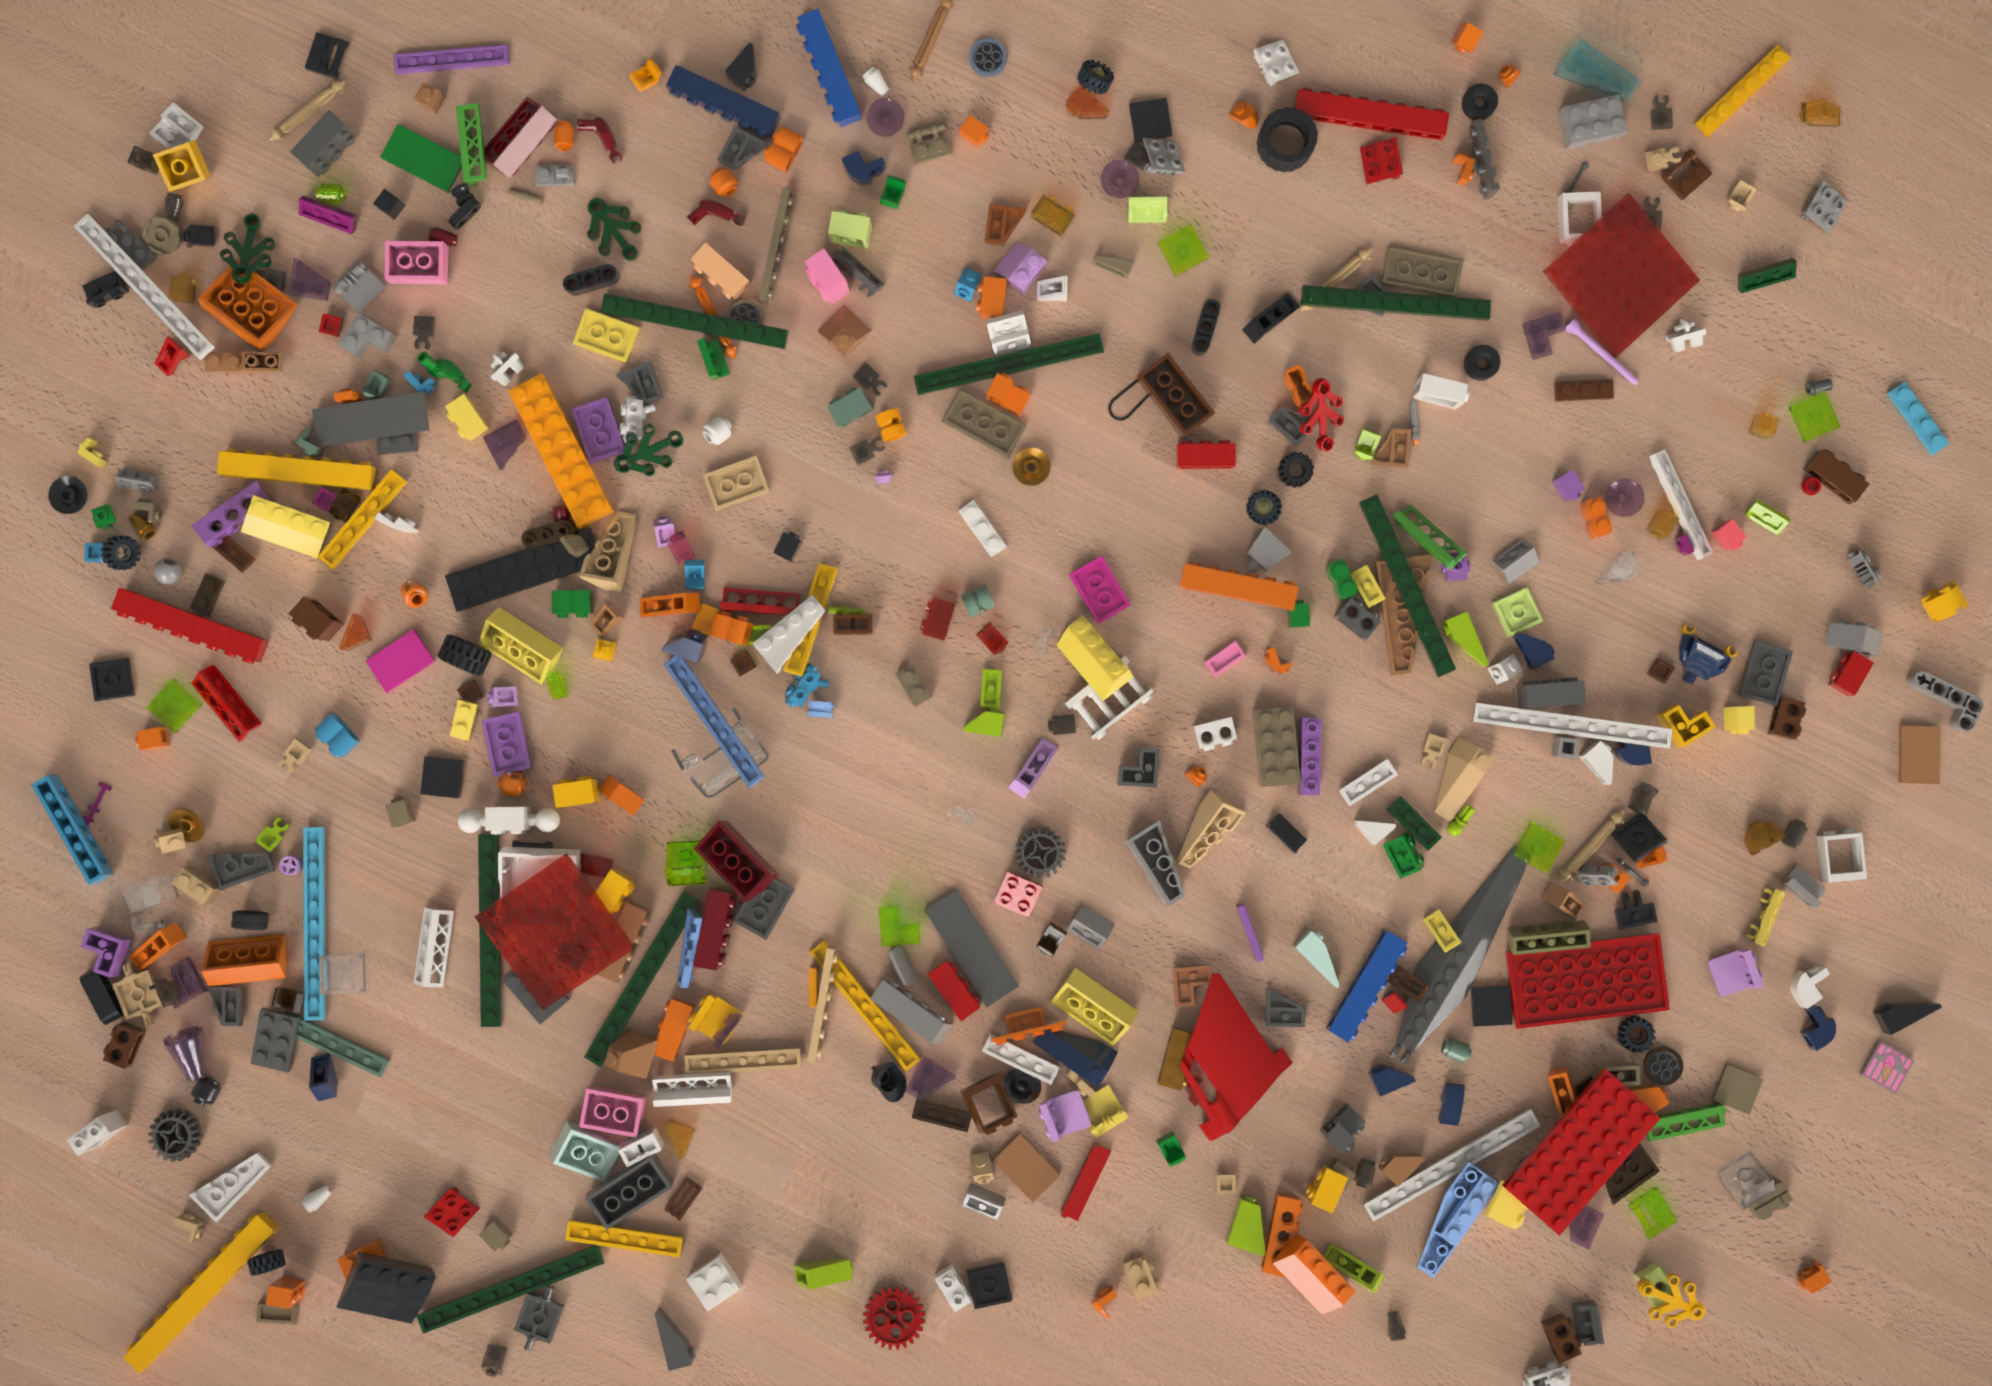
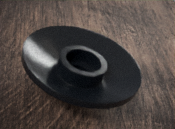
M63 476L55 480L48 493L51 506L63 514H74L80 511L86 504L88 496L84 483L72 476ZM70 493H73L72 499H69Z
M1017 1068L1010 1070L1005 1076V1092L1013 1101L1020 1104H1029L1039 1097L1041 1093L1040 1079Z

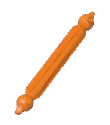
M691 274L689 288L695 289V295L704 312L719 316L706 290L701 287L702 279L696 278ZM717 336L720 343L726 347L724 354L736 359L737 346L731 345V339Z

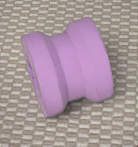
M298 856L284 857L279 864L280 871L285 875L298 874L303 868V861Z

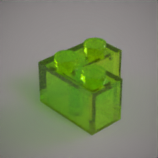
M899 905L880 906L878 908L881 947L921 943L920 924H900Z

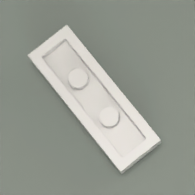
M974 500L958 510L991 558L1007 547Z
M1385 759L1338 791L1348 806H1351L1398 774L1389 760Z

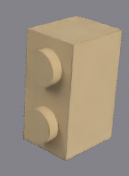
M191 866L182 867L171 883L201 905L211 904L220 892L217 884Z

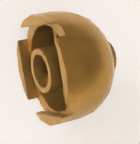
M1756 820L1748 825L1750 829L1745 833L1744 844L1751 856L1760 853V849L1763 850L1771 847L1786 835L1776 823L1772 821L1759 822V820Z

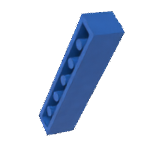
M819 9L798 16L797 30L800 36L804 35L806 41L803 44L806 52H811L813 58L810 59L813 69L819 72L820 76L817 79L820 87H825L827 93L824 96L827 104H832L834 109L831 112L834 122H839L840 127H844L861 120V113Z
M1384 929L1326 1027L1328 1031L1348 1043L1350 1040L1355 1039L1358 1034L1357 1028L1359 1024L1365 1022L1368 1017V1009L1370 1006L1373 1007L1378 1000V992L1386 987L1388 975L1396 970L1398 958L1403 957L1406 953V941Z

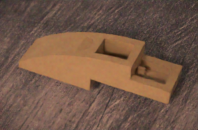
M209 352L205 356V371L228 374L282 372V352Z

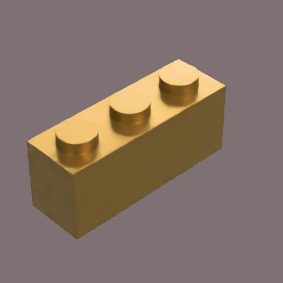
M1172 1026L1157 1081L1158 1085L1181 1091L1182 1086H1186L1187 1079L1180 1068V1064L1193 1032Z

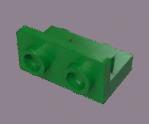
M704 338L697 340L711 380L729 375L730 372L718 339L707 342Z
M1408 832L1383 844L1400 879L1418 872L1424 867V858L1420 852L1418 853L1415 847L1416 842Z

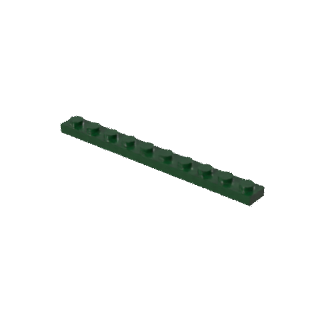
M1303 285L1301 289V306L1485 321L1490 319L1491 300Z
M605 293L600 311L604 314L786 350L789 330Z
M1100 333L915 375L914 380L919 396L993 379L997 373L1000 375L1002 373L1010 375L1104 353Z
M1376 494L1360 501L1361 510L1437 678L1456 670L1378 495Z
M478 834L481 1027L502 1026L501 941L499 928L500 883L498 880L499 834Z
M683 891L584 1058L599 1067L603 1065L609 1047L621 1035L684 930L687 908L696 909L701 900Z
M594 1245L419 1313L416 1317L424 1334L605 1263L600 1246Z

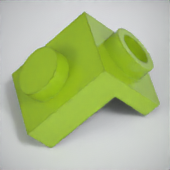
M1363 428L1354 447V454L1362 460H1372L1381 434Z

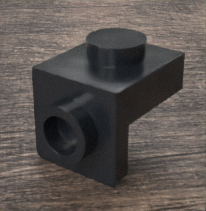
M189 225L183 233L184 242H187V247H213L215 245L214 226Z

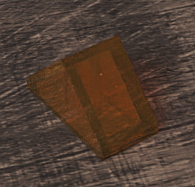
M352 614L339 649L343 651H349L373 641L363 617L359 614Z

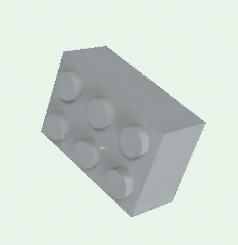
M1619 95L1564 106L1557 113L1566 150L1619 139L1628 132Z

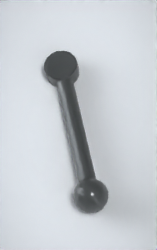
M1583 162L1581 164L1580 171L1573 180L1569 189H1566L1564 193H1572V189L1579 180L1583 171L1587 169L1589 166L1587 162Z
M1620 857L1617 859V862L1638 878L1643 886L1649 885V881L1643 879Z

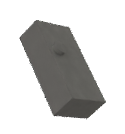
M653 1154L629 1167L626 1166L589 1190L585 1200L605 1229L608 1230L670 1190L674 1180L657 1155Z

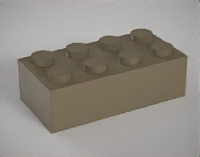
M1293 706L1252 710L1260 787L1301 783Z

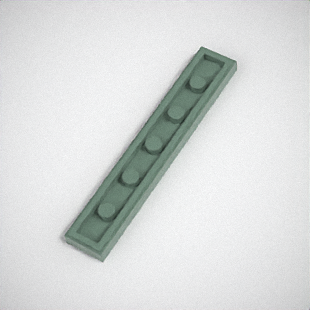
M300 1017L297 1039L380 1078L383 1077L391 1059Z

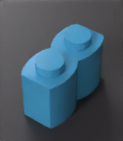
M334 713L329 714L314 729L317 733L316 737L322 743L326 742L330 747L328 750L335 757H345L361 742L343 720Z

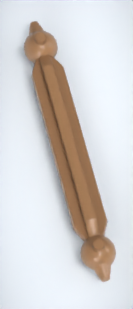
M939 0L941 6L937 9L915 58V66L909 67L911 81H914L919 76H923L921 68L925 66L946 19L947 9L953 8L951 0Z

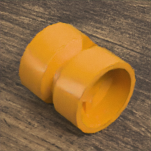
M898 408L884 411L875 416L878 426L882 428L880 432L884 442L894 441L907 435L904 424L900 423L902 418Z

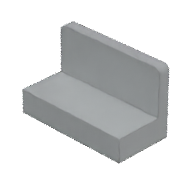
M1524 538L1492 560L1493 564L1503 572L1509 584L1540 562L1535 548Z
M1794 866L1781 883L1807 906L1817 909L1821 904L1818 899L1825 892V889L1800 867Z
M1081 905L1067 930L1100 950L1108 939L1114 924L1085 905Z

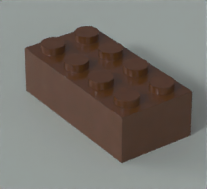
M1168 352L1137 376L1136 380L1182 439L1186 438L1214 416V410Z

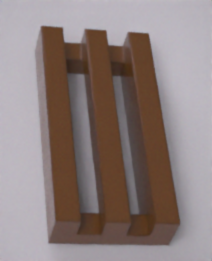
M1398 965L1388 978L1390 984L1421 1003L1423 996L1425 997L1427 990L1430 989L1429 985ZM1400 971L1424 988L1420 990L1397 973ZM1397 978L1418 992V997L1394 982L1393 979Z
M687 1177L664 1211L669 1212L670 1215L675 1216L680 1221L702 1190V1187ZM686 1184H690V1187L674 1210L670 1208ZM696 1188V1192L680 1214L677 1213L692 1189Z

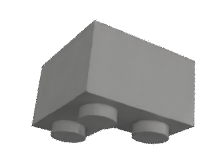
M358 313L338 345L361 359L370 344L387 353L397 337Z
M1838 620L1837 623H1829L1825 645L1835 649L1852 650L1860 654L1879 656L1883 633L1877 631L1876 627L1868 626L1867 623L1856 622V625H1851L1848 621Z

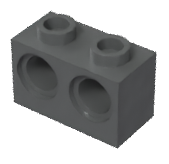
M1349 598L1334 617L1362 640H1367L1381 623L1378 619L1379 616L1372 610L1367 611L1359 599ZM1348 607L1355 609L1354 617H1350L1347 614ZM1364 618L1368 619L1371 623L1369 629H1365L1362 626Z

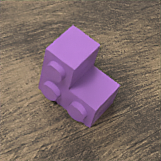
M98 927L87 928L81 947L99 953L93 972L112 978L121 975L122 966L125 963L132 938Z

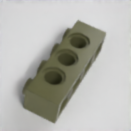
M1585 920L1507 928L1508 946L1513 955L1591 947L1590 929Z

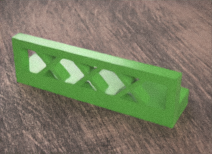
M479 103L456 106L463 181L469 186L477 185V181L487 180ZM475 109V116L471 120L470 110ZM472 126L477 129V135L474 139L472 137ZM474 145L479 148V154L476 158L474 157ZM476 164L481 167V175L476 176Z
M1411 504L1403 512L1398 510L1393 515L1397 525L1449 570L1467 555L1461 547ZM1410 512L1416 515V522H1412L1406 516ZM1419 526H1429L1430 534L1423 532ZM1441 537L1444 539V546H1439L1433 538ZM1447 550H1456L1460 554L1454 559Z
M1717 1102L1660 1114L1658 1116L1661 1119L1653 1128L1663 1127L1659 1135L1654 1136L1652 1135V1130H1650L1647 1134L1648 1141L1651 1142L1725 1126L1723 1113H1726L1725 1105ZM1717 1115L1719 1122L1710 1123L1706 1119L1709 1116ZM1701 1119L1697 1127H1691L1687 1124L1690 1120ZM1682 1123L1678 1131L1669 1129L1671 1124Z

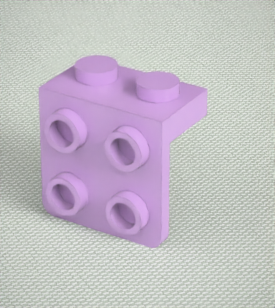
M1741 948L1708 961L1711 975L1720 996H1727L1749 987L1754 989L1764 987L1762 983L1764 978L1755 964L1757 958L1754 952Z
M1078 1090L1044 1100L1039 1105V1115L1045 1121V1131L1047 1136L1051 1137L1052 1143L1059 1141L1064 1135L1091 1126L1088 1111Z

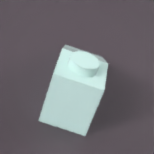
M1308 930L1293 946L1334 987L1338 988L1340 985L1327 947L1322 942L1324 937L1316 930L1314 932Z

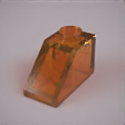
M1083 85L1066 100V110L1072 117L1076 116L1078 119H1106L1109 116V110L1091 92L1084 89Z

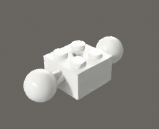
M532 806L485 807V815H481L476 809L468 808L463 810L458 817L459 827L467 833H474L481 826H485V831H491V834H507L509 830H511V834L527 833V830L532 829V826H537L543 832H552L560 824V816L556 810L543 808L537 814H532Z

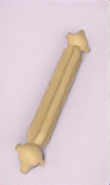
M333 80L332 87L323 90L286 119L280 128L273 127L272 135L269 139L271 141L275 139L283 140L284 133H288L334 98L336 93L342 94L346 81Z
M1372 248L1359 249L1358 256L1349 260L1321 286L1335 288L1356 270L1363 260L1371 259L1370 253ZM1301 306L1299 311L1312 310L1313 307Z
M1623 810L1616 813L1611 812V820L1606 821L1568 863L1567 869L1559 870L1560 883L1568 880L1572 881V873L1577 872L1615 830L1616 824L1624 823Z

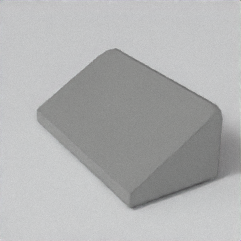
M899 945L889 950L888 954L903 986L906 987L918 979L904 947Z
M970 1184L962 1206L997 1220L1006 1198Z

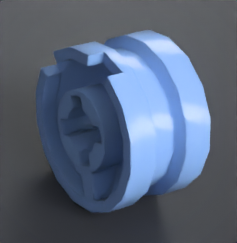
M808 701L807 706H809V710L806 716L833 718L832 708H834V703Z

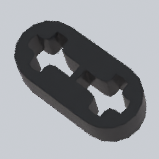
M475 197L468 199L450 217L449 224L456 230L460 229L480 210L481 203Z

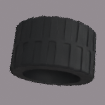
M1284 107L1283 109L1275 110L1263 122L1258 134L1257 151L1261 160L1275 171L1292 172L1301 168L1307 163L1317 144L1318 132L1316 125L1309 115L1297 108ZM1279 125H1290L1297 128L1305 141L1301 152L1295 155H1284L1277 152L1269 140L1272 129Z

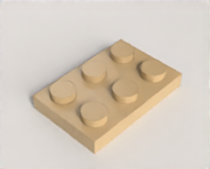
M757 455L703 474L716 512L770 492Z

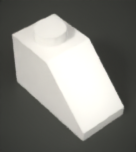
M1595 741L1579 757L1603 785H1610L1612 783L1614 755L1610 752L1612 749L1606 742Z

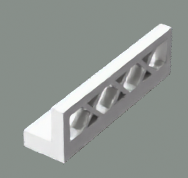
M424 907L413 984L422 987L444 986L454 911ZM439 914H447L446 923L441 926L438 922ZM442 933L444 941L438 945L436 943V936ZM439 951L441 960L435 964L433 956ZM435 971L439 974L438 983L430 982L431 974Z
M730 1072L653 1076L652 1079L654 1107L728 1103L732 1099ZM726 1079L727 1084H718L715 1081ZM698 1080H704L707 1082V1084L699 1085L696 1082ZM685 1081L688 1085L681 1087L677 1083ZM665 1082L669 1086L665 1088H659L658 1083Z

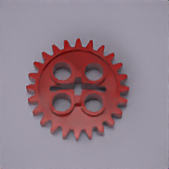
M890 1285L889 1291L882 1287L881 1294L875 1291L874 1295L876 1298L869 1297L871 1304H865V1308L869 1310L863 1312V1316L868 1317L863 1320V1324H868L865 1327V1331H871L869 1338L876 1337L875 1344L879 1341L882 1342L881 1348L888 1344L889 1350L892 1349L893 1345L899 1350L900 1344L907 1348V1341L913 1344V1336L919 1338L920 1335L917 1331H923V1327L920 1324H925V1319L920 1318L925 1316V1311H920L924 1305L917 1304L920 1297L913 1298L914 1291L908 1294L907 1287L900 1291L899 1285H897L896 1290H893ZM889 1300H895L898 1305L894 1308H891L888 1306L887 1302ZM910 1312L913 1317L909 1320L905 1319L903 1313ZM879 1315H882L885 1317L886 1321L884 1323H879L876 1321L875 1318ZM898 1315L897 1319L891 1320V1316ZM897 1327L901 1330V1333L894 1335L891 1329Z

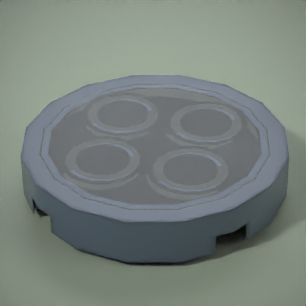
M981 39L970 50L969 61L971 68L982 77L997 76L1006 65L1007 54L1005 48L995 39Z

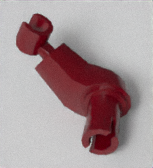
M597 116L595 120L578 119V131H595L605 150L610 151L609 158L612 163H614V155H618L620 161H622V156L615 150L617 144L614 135L604 118Z
M702 199L699 201V206L687 218L692 221L694 226L706 215L716 216L726 221L732 219L736 225L742 226V224L737 222V218L739 216L745 218V216L733 214L734 210L722 203Z

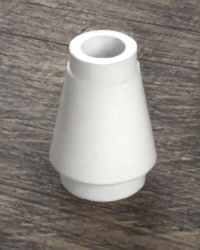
M872 67L862 76L865 79L864 82L881 97L890 90L879 69L876 70L875 67Z
M324 1185L305 1195L301 1202L305 1209L311 1213L312 1211H317L332 1192L328 1186Z

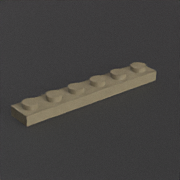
M784 187L782 188L758 298L760 303L768 304L769 299L772 300L774 288H772V283L777 280L778 270L776 265L777 262L780 263L782 251H780L781 244L785 243L786 239L784 228L785 225L788 226L790 214H788L789 207L793 206L794 202L791 190Z

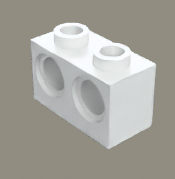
M1232 717L1193 726L1198 749L1203 748L1204 751L1215 749L1214 745L1222 743V747L1234 744L1233 740L1237 739ZM1222 727H1227L1230 731L1227 738H1223L1220 735ZM1205 731L1211 734V740L1207 743L1201 739V735Z
M655 1126L639 1134L637 1137L621 1143L618 1151L626 1166L629 1167L661 1151L664 1141Z
M952 1264L935 1273V1281L954 1312L971 1303L972 1296Z

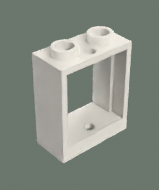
M1601 192L1562 193L1558 197L1560 243H1566L1567 246L1577 245L1578 242H1585V245H1593L1603 237ZM1593 204L1594 233L1569 234L1568 205Z
M1423 373L1416 380L1412 399L1457 409L1464 404V401H1468L1470 391L1467 389L1469 384Z
M1844 829L1840 834H1836L1835 831H1824L1823 835L1817 836L1821 882L1830 883L1867 879L1862 833L1855 832V829ZM1850 838L1854 871L1831 873L1827 840Z
M114 1110L97 1117L66 1141L77 1156L99 1147L128 1124L118 1110Z

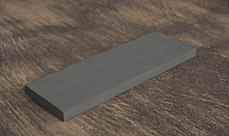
M424 392L312 409L317 445L320 448L430 430Z
M957 889L925 909L928 917L986 1007L1019 987Z

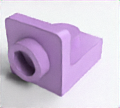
M660 516L654 519L653 524L658 548L677 545L672 517Z
M517 686L490 688L487 693V702L490 704V707L517 706Z

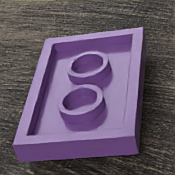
M608 397L571 409L590 464L623 453L625 445Z
M520 712L481 720L493 776L503 775L506 771L517 772L532 768Z

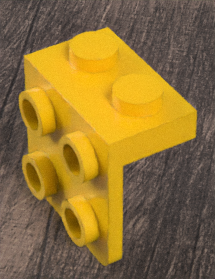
M714 993L709 994L708 997L704 995L699 1003L701 1006L698 1013L694 1011L688 1020L691 1023L688 1028L694 1032L699 1030L723 1045L740 1021L743 1012Z

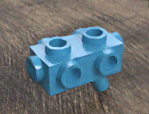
M808 663L803 676L795 675L794 683L787 687L785 703L793 708L795 706L802 708L811 691L814 692L817 686L828 688L829 680L819 679L821 674L817 672L818 668Z

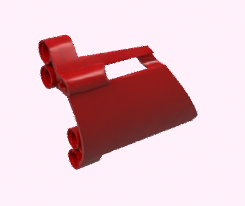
M1212 973L1197 1022L1180 1064L1182 1072L1209 1119L1199 1125L1209 1141L1230 1133L1267 1092L1279 1075L1293 1064L1283 1046L1272 1053L1220 973ZM1195 1059L1216 1090L1217 1095L1213 1102L1207 1099L1190 1073Z

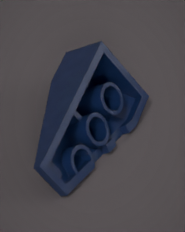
M1051 1029L1044 1030L1045 1034L1036 1036L1033 1041L1035 1045L1096 1087H1099L1107 1075L1118 1053L1102 1041L1064 1031L1052 1032Z

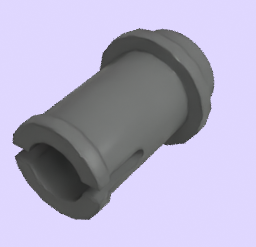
M1830 378L1817 382L1809 381L1805 389L1808 395L1815 396L1817 393L1832 390L1833 383Z

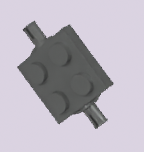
M546 1286L543 1296L531 1292L527 1293L514 1331L522 1333L527 1337L524 1349L527 1351H532L535 1341L541 1340L549 1344L552 1342L565 1306L551 1299L555 1289L553 1286Z

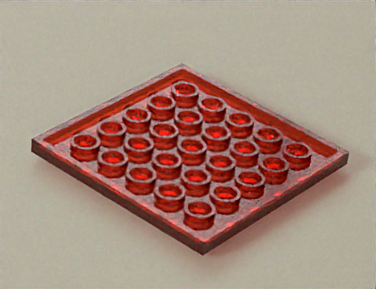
M1630 193L1625 194L1542 271L1614 358L1618 357L1700 281Z
M567 853L474 916L542 1010L635 948Z

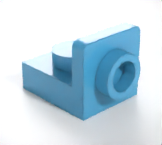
M408 371L403 375L417 392H424L426 395L430 394L437 384L431 377L424 382L418 373L413 374Z

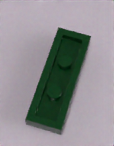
M1791 258L1738 274V291L1742 294L1796 278L1797 261Z
M1402 796L1386 809L1427 851L1442 838Z

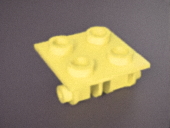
M1109 1085L1095 1092L1091 1098L1087 1097L1083 1100L1091 1120L1089 1129L1096 1138L1129 1118Z

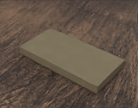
M1388 246L1380 284L1437 296L1456 297L1463 260Z
M959 389L942 420L943 424L1009 459L1027 426L962 389Z

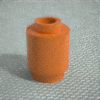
M559 121L554 127V146L559 151L566 152L574 147V128L572 123L567 121Z

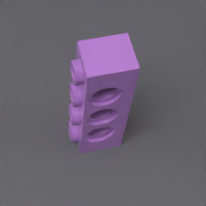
M255 481L191 526L209 548L211 546L215 547L223 541L222 539L225 536L233 535L239 530L238 527L244 524L249 509L245 508V505L248 501H252L253 495L271 501V499ZM238 512L236 519H229L231 513ZM215 524H222L220 530L213 531V527Z
M1299 718L1298 760L1301 783L1298 784V795H1320L1322 718Z

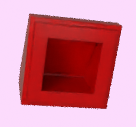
M1390 991L1382 998V1002L1392 1013H1398L1408 1007L1394 991Z

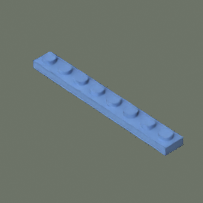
M675 655L667 661L664 666L747 787L751 788L766 777L686 660Z

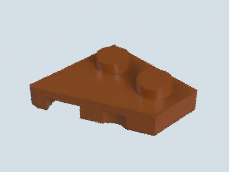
M989 204L985 243L1004 246L1025 215L1026 209Z

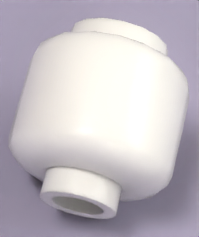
M718 416L704 425V438L710 444H721L731 436V423L727 419Z

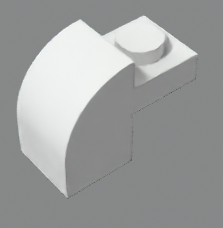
M1814 966L1807 973L1798 970L1793 975L1790 989L1800 1007L1808 1009L1823 998L1815 984L1830 975L1825 967Z

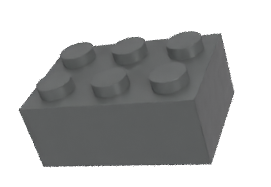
M328 110L290 152L319 177L328 171L333 161H337L341 157L346 147H350L354 143L357 135L334 113Z
M1577 677L1561 679V682H1558V679L1541 680L1542 684H1539V680L1522 682V686H1517L1519 709L1586 704L1584 680L1578 681Z

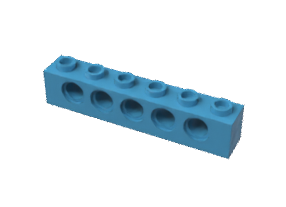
M47 775L31 784L88 885L98 884L114 875L113 870L59 776Z

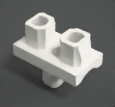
M1682 318L1679 320V325L1674 326L1675 333L1665 335L1666 341L1671 343L1673 351L1680 352L1686 349L1684 341L1688 339L1691 347L1703 345V335H1706V329H1701L1699 326L1694 327V321L1688 322L1686 318Z
M504 352L499 356L495 353L491 355L495 360L490 366L493 369L498 364L501 366L490 376L494 381L497 380L504 386L511 381V378L505 373L509 367L517 374L524 368V365L518 359L519 356L515 352L505 362L502 361L507 357Z

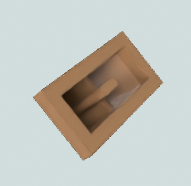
M606 602L593 618L590 625L603 638L624 617L611 603Z

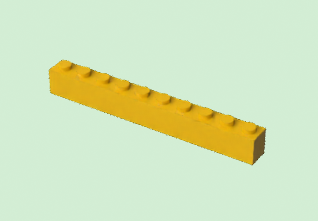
M264 1211L258 1215L254 1213L246 1221L248 1225L244 1229L241 1227L233 1235L235 1239L231 1243L228 1241L220 1249L222 1253L218 1257L214 1256L206 1264L208 1268L205 1271L201 1270L193 1278L195 1282L191 1286L189 1284L180 1291V1298L178 1300L173 1299L166 1306L168 1310L164 1314L160 1313L153 1320L155 1324L151 1328L147 1327L139 1335L141 1339L138 1342L134 1341L126 1349L128 1353L123 1359L139 1374L158 1358L247 1263V1260L280 1228Z

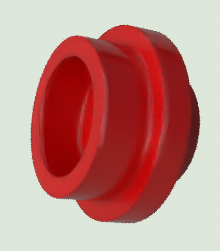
M1814 476L1806 477L1801 483V489L1806 495H1815L1821 489V482Z

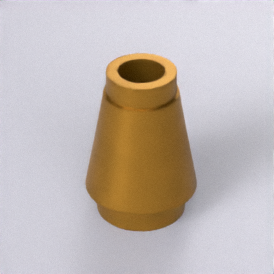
M138 512L130 515L129 520L139 538L149 540L156 535L157 530L154 524L149 523Z

